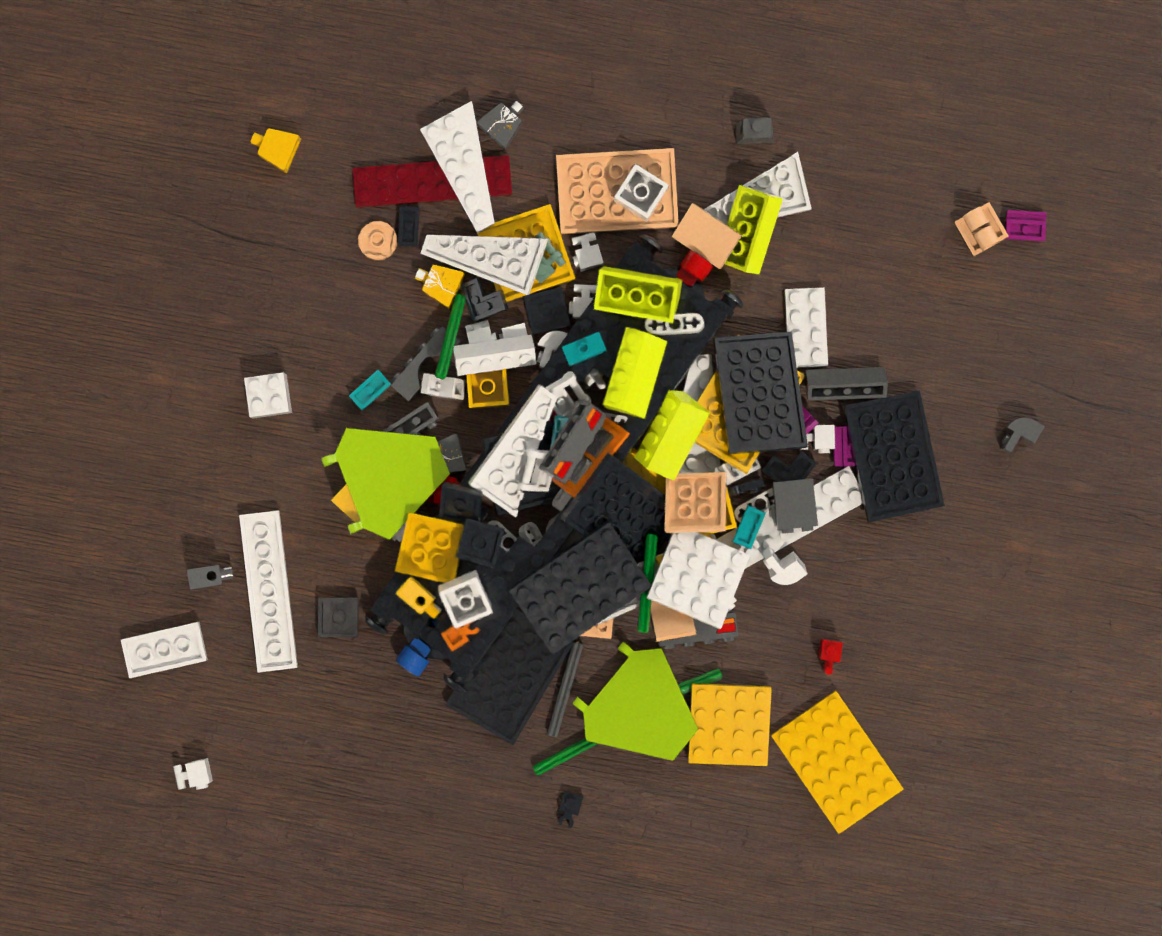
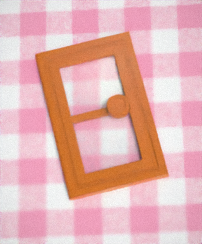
M606 417L603 426L597 431L592 444L586 449L582 460L577 464L566 484L553 478L551 481L575 498L607 453L613 455L630 433Z

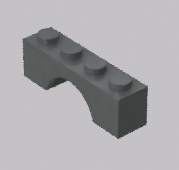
M443 326L440 329L437 327L431 333V340L427 344L424 342L417 350L419 352L414 359L411 357L405 363L406 369L402 373L398 372L391 380L393 382L391 386L409 402L414 399L422 388L419 378L422 364L433 356H440L446 329ZM457 338L455 340L454 346H458L461 344V342Z

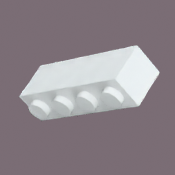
M532 335L458 345L453 348L458 376L536 364Z

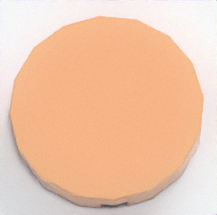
M382 221L370 222L361 229L358 236V245L362 253L373 260H384L390 257L395 252L398 244L394 229L388 223Z

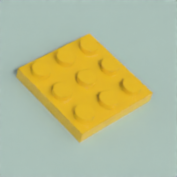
M409 513L395 572L443 583L456 579L460 559L455 558L463 525Z

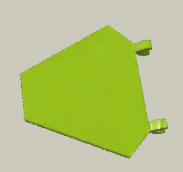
M346 428L335 454L321 459L324 467L338 462L361 521L348 525L350 534L366 529L389 540L407 522L408 514H414L450 475L436 437Z
M622 642L618 650L628 656L625 663L589 706L578 697L573 702V705L584 713L586 741L673 761L698 731V728L662 648L633 651L626 643Z

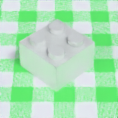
M635 164L616 193L614 202L647 222L668 190L669 185Z
M283 372L244 378L250 418L292 413L287 374Z
M476 570L438 586L439 594L455 628L493 613L492 606Z

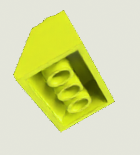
M739 185L727 226L742 236L726 260V265L747 273L760 274L783 198Z
M604 266L599 270L594 309L673 323L679 303L682 280Z
M626 327L603 404L606 408L645 419L667 341L646 332Z
M669 390L634 458L646 469L675 480L710 412L686 392Z

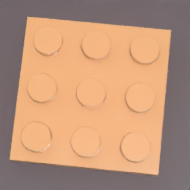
M726 472L680 473L675 480L666 478V533L726 531Z

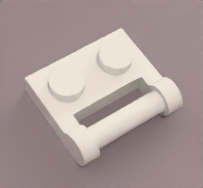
M572 371L565 373L563 378L545 387L547 391L556 397L553 409L557 415L571 416L580 400L591 403L590 397L583 392ZM566 386H571L578 397V401L574 402L565 389Z
M527 450L526 455L528 459L522 481L519 482V489L525 491H549L552 477L539 469L549 451Z

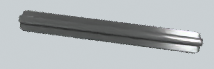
M577 641L573 642L547 732L551 737L558 736L583 644Z

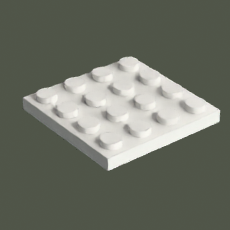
M697 532L672 533L646 598L721 629L750 555Z

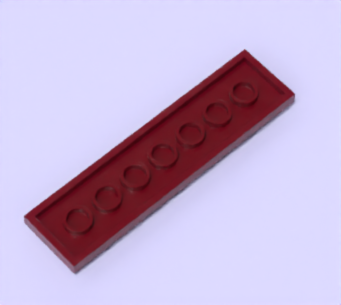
M509 155L482 157L489 196L513 195ZM438 161L353 168L356 208L459 200Z

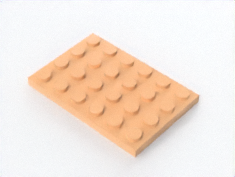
M674 148L556 155L561 234L678 227ZM635 164L669 185L668 190L647 222L614 202L616 193Z

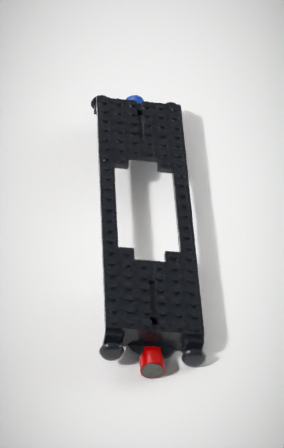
M646 234L638 236L642 244L639 245L635 242L616 268L681 279L682 285L676 314L697 313L703 318L704 327L698 333L653 335L667 341V345L645 419L624 413L629 418L622 428L630 434L613 454L620 462L625 460L653 421L668 391L676 389L726 318L731 319L736 307L741 309L743 307L742 300L734 292L726 289L718 291L723 296L721 300L717 297L713 301L705 299V293L699 282L702 283L713 266L707 259L695 251L690 250L679 265L681 269L660 268L652 262L653 256L656 252L662 254L663 248L655 238ZM594 297L496 434L506 431L538 385L545 388L563 378L564 374L572 371L576 376V380L582 384L593 368L611 380L626 327L648 333L645 327L647 318L594 309ZM686 318L683 319L684 329H687L686 325L691 324L693 328H697V324H700L696 318L690 323H686ZM674 319L673 323H669V327L673 330L678 329L680 321ZM653 321V324L649 325L654 331L658 326H663L664 330H667L664 321V324H657L656 321ZM600 332L607 351L569 366L562 347ZM484 451L461 481L460 486L477 490L468 482L485 460ZM574 497L570 498L536 547L519 536L508 552L500 547L495 568L460 559L456 578L476 570L492 606L493 613L474 620L469 625L470 630L479 628L480 631L477 634L467 635L470 641L456 650L451 651L441 635L454 626L439 594L438 586L444 584L443 582L413 576L436 597L433 603L441 611L433 619L425 611L419 614L396 594L404 583L412 577V575L396 572L374 602V606L371 608V611L375 613L374 616L371 618L365 615V622L375 632L387 634L389 633L386 629L388 624L397 620L404 625V634L410 645H405L395 659L396 662L414 676L419 677L429 664V659L451 660V667L449 669L453 673L451 676L444 673L443 679L445 683L457 692L464 693L468 691L464 686L467 681H471L474 674L472 671L519 607L508 588L554 558L574 531L572 526L560 518ZM482 508L480 522H483L489 514ZM419 596L418 602L425 604V598Z

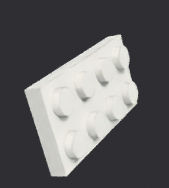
M785 289L786 332H792L797 368L827 367L825 289Z
M199 622L121 640L129 678L208 660Z

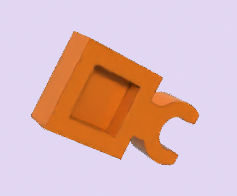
M474 621L465 624L464 627L455 628L453 626L441 634L451 651L470 641L467 635L477 634L480 631L479 628L470 630L469 625Z

